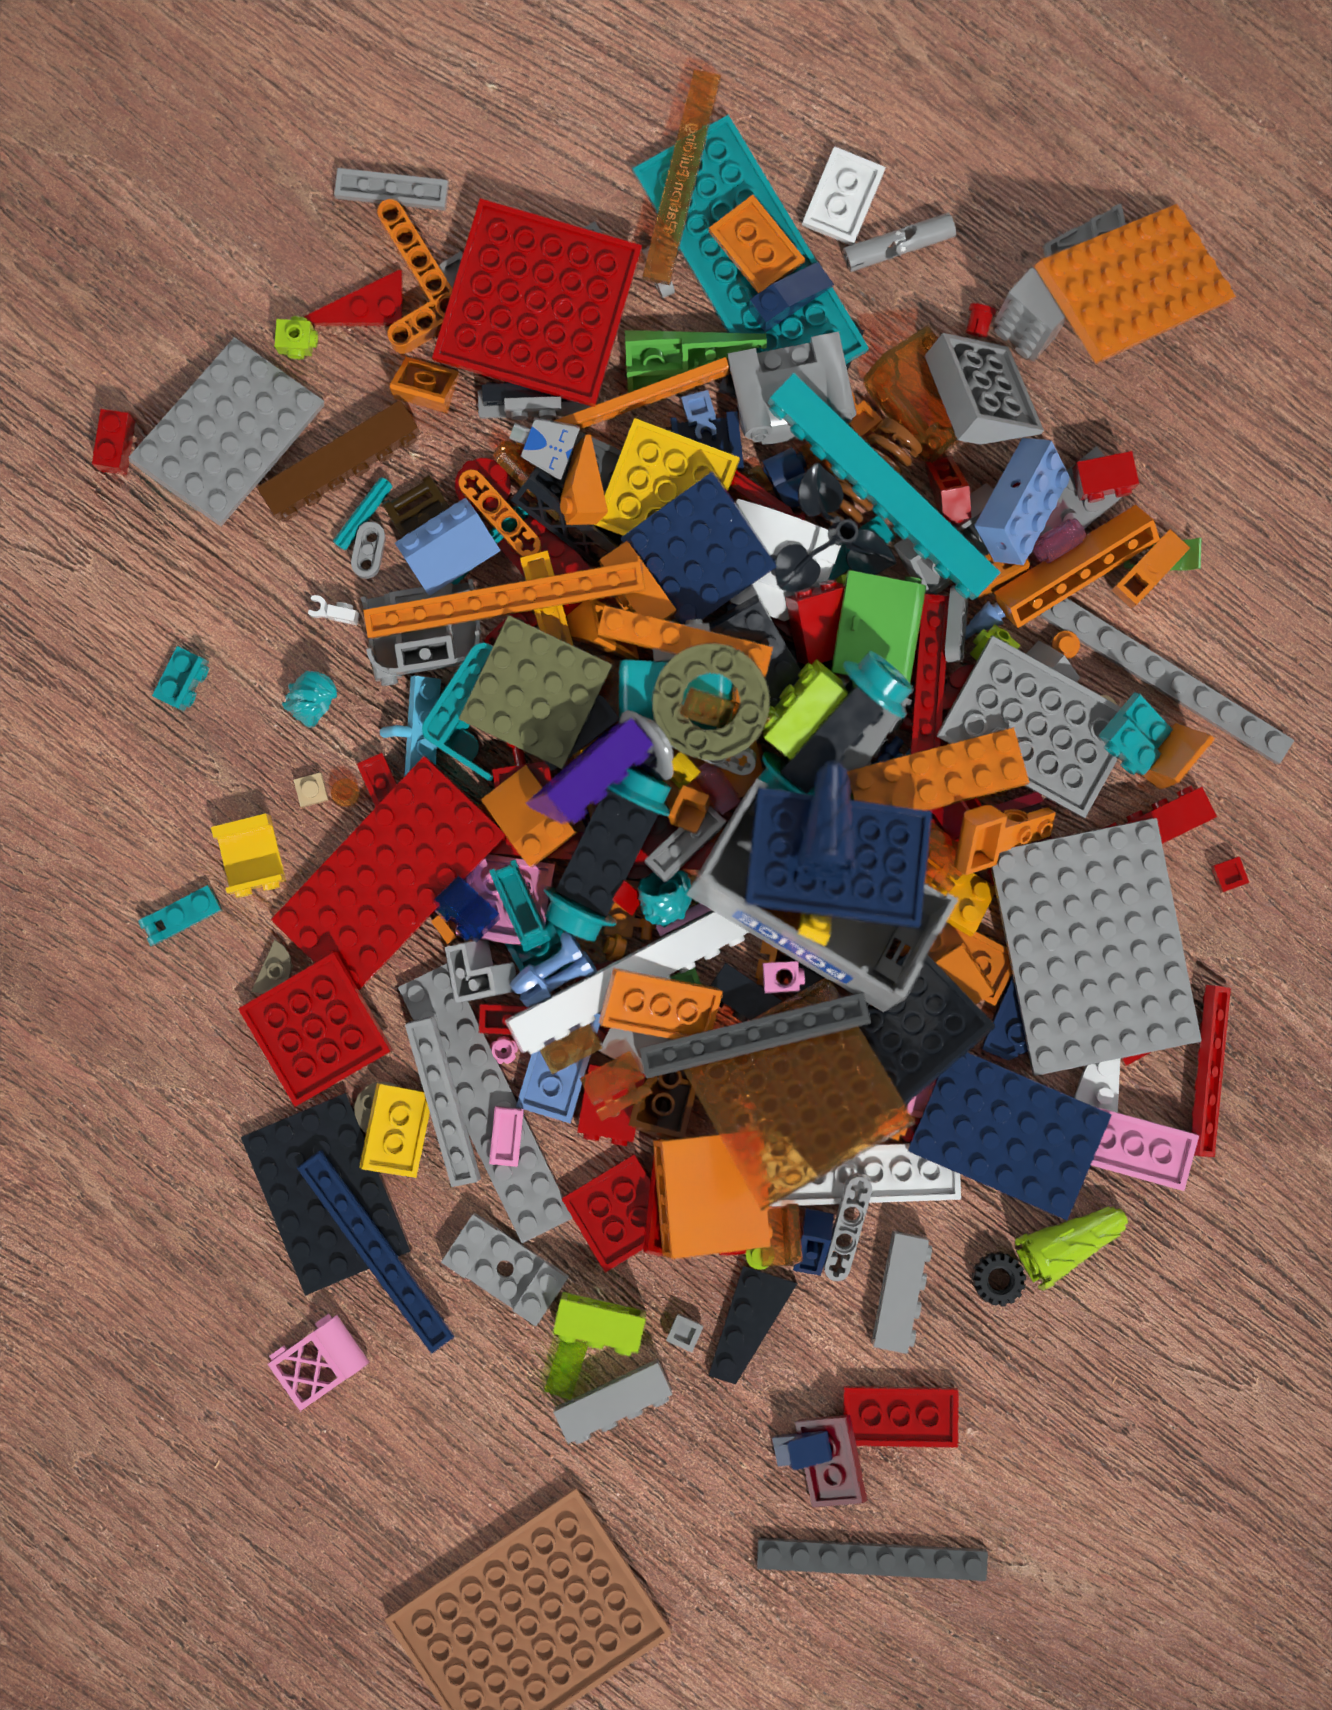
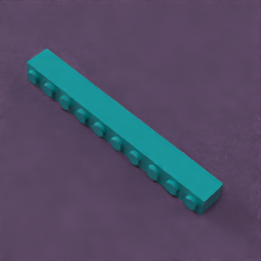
M795 373L770 397L768 404L771 406L769 408L770 412L779 420L784 418L791 425L790 431L799 440L805 439L811 444L810 450L820 460L825 458L832 465L831 470L841 480L846 478L853 485L852 491L860 499L864 500L867 498L874 505L872 507L873 511L881 519L885 520L887 518L894 524L893 530L904 540L908 538L915 545L913 549L923 559L928 557L936 565L934 569L942 578L947 579L949 577L956 584L955 590L963 598L967 599L969 597L971 600H974L1001 573Z

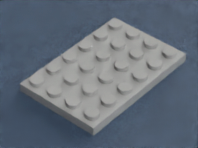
M234 337L129 456V462L221 527L324 407V400Z
M990 636L936 737L949 744L1014 728L1029 779V784L1025 786L1085 818L1119 758L1112 756L1104 749L1105 743L1098 735L1121 707L998 638Z

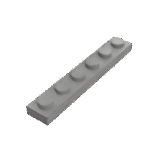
M435 1016L410 1021L405 1024L451 1187L478 1182L481 1179Z

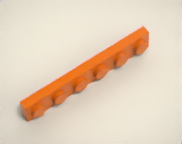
M605 605L597 632L599 636L675 655L699 644H724L736 648L750 657L759 667L764 677H766L773 649L770 646Z

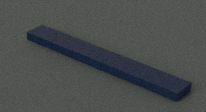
M322 1150L298 1166V1171L431 1354L453 1339L455 1334Z

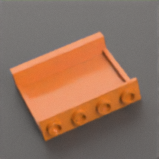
M746 1130V1132L653 1141L663 1257L677 1259L770 1247L772 1226L768 1222L767 1210L770 1208V1200L765 1191L767 1169L763 1164L762 1158L765 1143L760 1135V1131Z

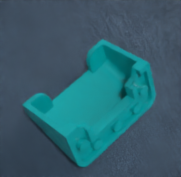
M620 661L619 718L623 712L632 711L641 717L645 716L653 721L655 718L653 712V692L657 679L668 662ZM706 673L697 676L689 682L683 694L682 704L686 716L693 724L703 729L716 730L724 728L735 718L737 688L730 679L721 674Z

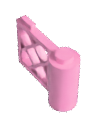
M327 1314L315 1323L317 1326L315 1331L288 1350L284 1345L269 1356L272 1361L268 1363V1366L300 1411L370 1362L338 1315L331 1317L330 1314ZM311 1340L318 1349L317 1360L302 1357L304 1345ZM298 1350V1355H297V1356H296V1355H291V1354H293L295 1351ZM284 1359L297 1361L295 1374H284L278 1363ZM301 1362L316 1365L314 1379L299 1377ZM321 1366L331 1368L337 1378L332 1382L320 1381ZM298 1382L313 1385L312 1394L305 1401L297 1392ZM322 1386L323 1388L317 1392V1387Z

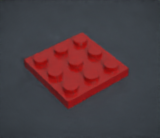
M635 1154L561 1198L605 1273L644 1249L651 1180Z

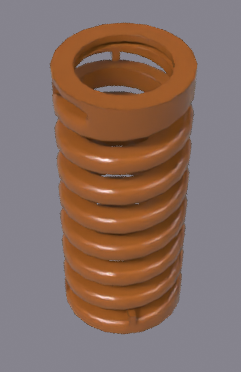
M887 417L876 427V434H872L866 439V443L900 476L902 475L901 468L883 454L877 445L884 447L889 454L904 466H910L912 459L902 447L909 451L910 455L914 458L923 451L921 444L906 428ZM889 435H890V437H891L894 441H896V442L898 443V445H896L894 442L890 441ZM837 477L844 493L865 511L872 510L873 504L867 498L864 500L860 499L852 491L851 488L853 486L846 478L841 480ZM843 498L840 509L855 522H862L863 515ZM836 511L831 513L827 512L829 515L833 517L838 516L840 518V521L845 520L842 516L836 513ZM822 513L812 517L824 529L828 530L833 522L827 519L824 520Z

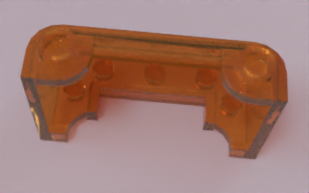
M927 325L883 353L866 373L864 386L884 414L901 424L918 440L923 448V451L918 455L919 458L924 462L932 464L962 441H959L955 435L925 359L926 353L938 339V336Z

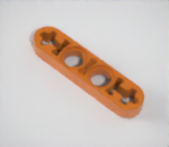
M476 470L463 472L459 478L461 491L517 554L525 557L540 553L541 543L538 536L482 474ZM468 478L471 480L478 479L476 483L483 492L478 500L474 499L478 496V493L472 487L466 489V480ZM488 497H494L499 502L498 508L492 512L486 511L483 508V501ZM514 518L518 524L517 528L513 532H505L501 527L504 519ZM522 529L526 530V532L522 533L526 541H535L532 552L528 549L522 551L523 543L517 537ZM517 537V539H516L515 542H513V541L511 540V539Z

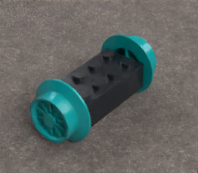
M870 651L859 664L845 661L843 666L851 676V679L845 685L848 693L846 697L791 759L785 754L779 757L771 752H764L762 759L766 768L756 780L758 779L767 784L766 789L814 795L819 769L825 767L827 762L842 763L845 758V751L850 746L854 748L861 742L865 735L863 731L869 725L875 726L884 715L882 712L884 708L901 718L907 715L902 702L913 691L912 685L894 666L875 652Z
M632 765L627 769L629 775L617 785L612 782L606 788L608 794L600 800L557 888L550 886L544 888V892L551 900L544 917L557 927L589 941L596 940L602 926H615L617 924V921L609 915L615 903L613 898L622 883L626 881L658 815L669 816L671 812L664 802L672 787Z

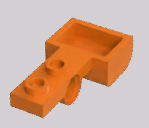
M991 805L966 811L954 861L955 868L964 875H968L997 865L999 853L1050 837L1056 812L1046 807L1027 814L1016 809H1009L1002 813Z

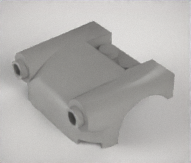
M839 332L811 337V343L757 353L756 348L728 353V365L737 397L740 427L744 436L752 439L754 442L775 444L798 439L790 431L791 425L784 418L782 420L777 419L770 412L769 408L771 406L768 404L770 397L793 373L845 423H850L852 418L856 416V408Z
M468 579V583L451 585L450 583L430 596L423 587L389 592L384 594L383 597L367 599L363 596L361 601L365 610L475 590L473 579ZM480 620L372 639L368 638L369 648L367 649V655L372 663L375 681L381 682V686L398 684V679L402 678L404 674L458 665L460 667L470 650L475 645L483 643Z

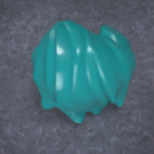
M305 671L296 679L295 683L288 685L290 693L286 694V701L282 702V706L293 714L296 720L301 721L308 728H314L320 718L328 711L332 699L337 697L336 686L330 677L325 674H321L318 671Z
M678 870L666 883L654 872L640 880L638 891L641 910L645 915V919L650 921L651 924H661L665 928L671 922L673 923L677 919L682 920L685 918V912L692 900L691 897L686 895L691 887V883L685 871Z

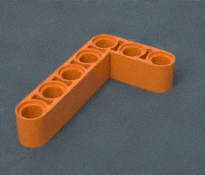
M387 199L379 204L377 210L381 225L428 300V303L396 321L388 329L387 336L394 351L406 354L439 335L445 316L442 309L448 305L452 287L402 206L394 199ZM389 212L398 213V216L393 220L385 219L386 214ZM403 235H411L413 237L409 243L403 244L399 242ZM418 258L427 260L426 264L422 267L413 265L414 261ZM433 281L442 283L441 287L435 291L428 289V285ZM423 319L432 320V324L428 328H420L418 326L419 322ZM400 333L408 334L405 342L398 343L394 340Z

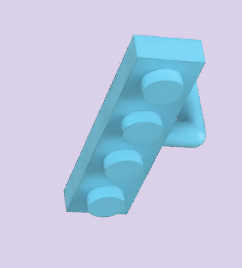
M411 676L408 726L393 725L380 729V735L383 738L407 737L404 777L423 756H427L436 765L437 746L425 739L422 733V725L440 698L441 679Z

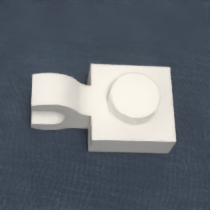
M311 596L312 601L321 604L318 611L308 610V614L311 617H323L352 625L358 624L359 613L353 610V605L343 602H337L336 606L327 605V602L321 596Z

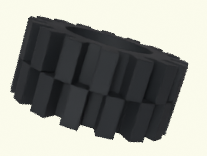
M997 1252L996 1254L989 1253L987 1257L980 1258L979 1264L974 1266L975 1272L972 1273V1279L977 1294L983 1300L994 1306H1006L1007 1303L1013 1304L1017 1297L1020 1298L1022 1296L1021 1291L1022 1289L1025 1290L1026 1287L1024 1284L1026 1275L1023 1272V1267L1016 1259L1002 1252ZM997 1268L1005 1269L1010 1276L1009 1284L1002 1290L991 1288L988 1282L989 1274Z

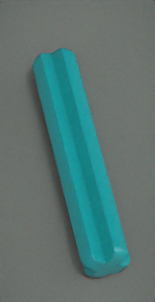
M380 477L333 539L335 545L342 550H346L355 539L359 527L370 519L391 491L393 486L387 479Z

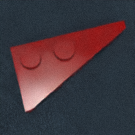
M397 270L305 315L304 318L310 321L312 326H391L403 318L402 270Z

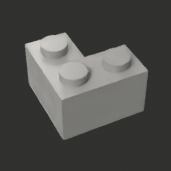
M488 940L472 941L445 947L455 1003L514 992L509 985L516 977L514 962L493 966Z

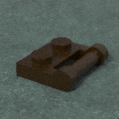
M430 475L424 477L422 483L391 502L387 500L382 503V506L402 537L450 508ZM430 491L432 494L431 498L399 517L396 512L397 510Z

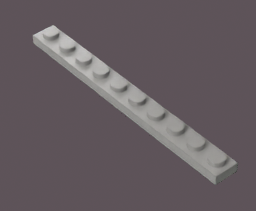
M1067 598L1039 616L1062 631L1073 632L1082 644L1276 765L1281 763L1294 742L1289 736Z

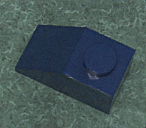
M805 1210L793 1271L821 1276L831 1243L834 1214L819 1210Z

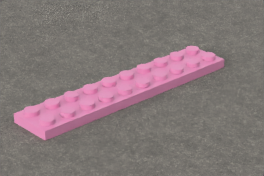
M937 1079L908 1103L906 1108L907 1114L921 1118ZM1096 1107L1112 1114L1091 1163L1092 1166L1178 1190H1185L1199 1135Z

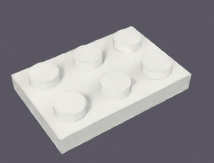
M834 146L802 226L848 245H853L886 167Z

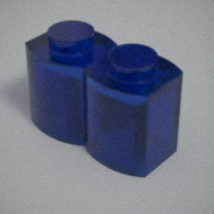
M457 876L434 899L437 906L435 909L436 913L446 922L449 919L458 926L455 930L466 941L471 938L477 943L500 920L499 913L460 876Z

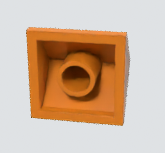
M405 357L390 383V390L394 399L448 413L459 371Z

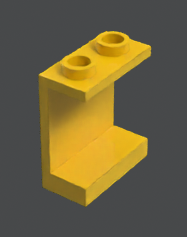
M265 813L211 827L213 838L217 839L227 876L229 887L225 888L226 893L235 894L236 898L252 895V889L263 887V891L273 890L280 887V882L286 881L271 815Z

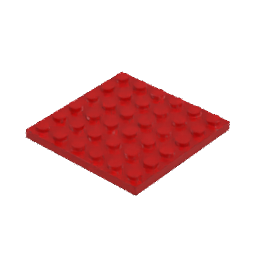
M480 198L433 352V361L595 407L642 251V245Z

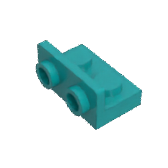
M177 646L152 696L184 712L186 707L190 708L197 696L195 690L199 682H204L209 673V667H207L209 661Z

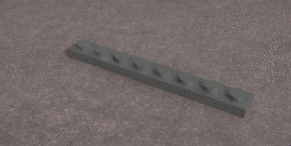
M859 993L639 1049L646 1078L869 1024L871 1021L864 993Z
M758 1537L757 1569L987 1581L988 1551L986 1549Z

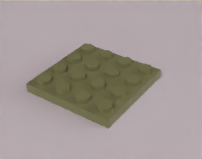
M508 615L459 720L563 769L606 681L612 664Z

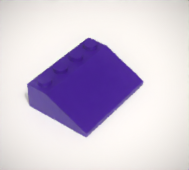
M632 718L607 729L530 798L526 804L561 824L569 821L575 823L587 813L584 808L591 801L596 804L608 794L606 788L612 782L617 785L629 775L627 769L633 763L638 766L650 755L647 751L654 744Z

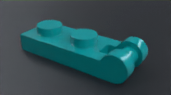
M206 885L157 912L138 920L141 929H145L148 935L147 941L150 947L215 915L222 911V908L210 885ZM162 920L166 929L159 932L155 923Z

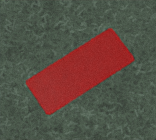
M626 881L622 883L613 898V901L631 916L641 903L639 901V892Z

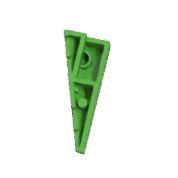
M625 330L628 393L725 357L728 359V353L759 347L765 349L767 348L766 334Z

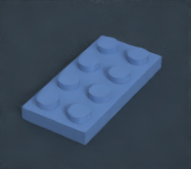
M600 1012L594 1015L596 1020L583 1027H580L578 1023L569 1028L571 1033L556 1041L552 1037L543 1042L545 1044L544 1048L531 1054L516 1107L567 1123L572 1122L600 1027Z

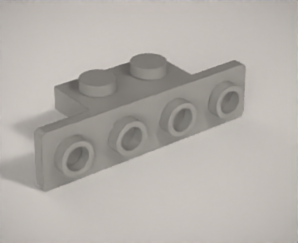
M482 390L478 391V413L481 419L511 418L513 420H526L528 417L554 419L556 416H568L590 407L574 401L562 402L561 397L504 398L505 405L483 406Z

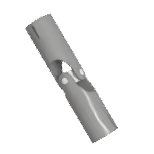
M947 212L902 229L844 247L845 263L848 270L853 272L904 253L956 237L955 224L952 216Z

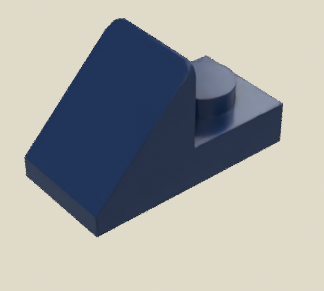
M827 1431L784 1434L772 1438L777 1466H791L792 1470H799L833 1460Z

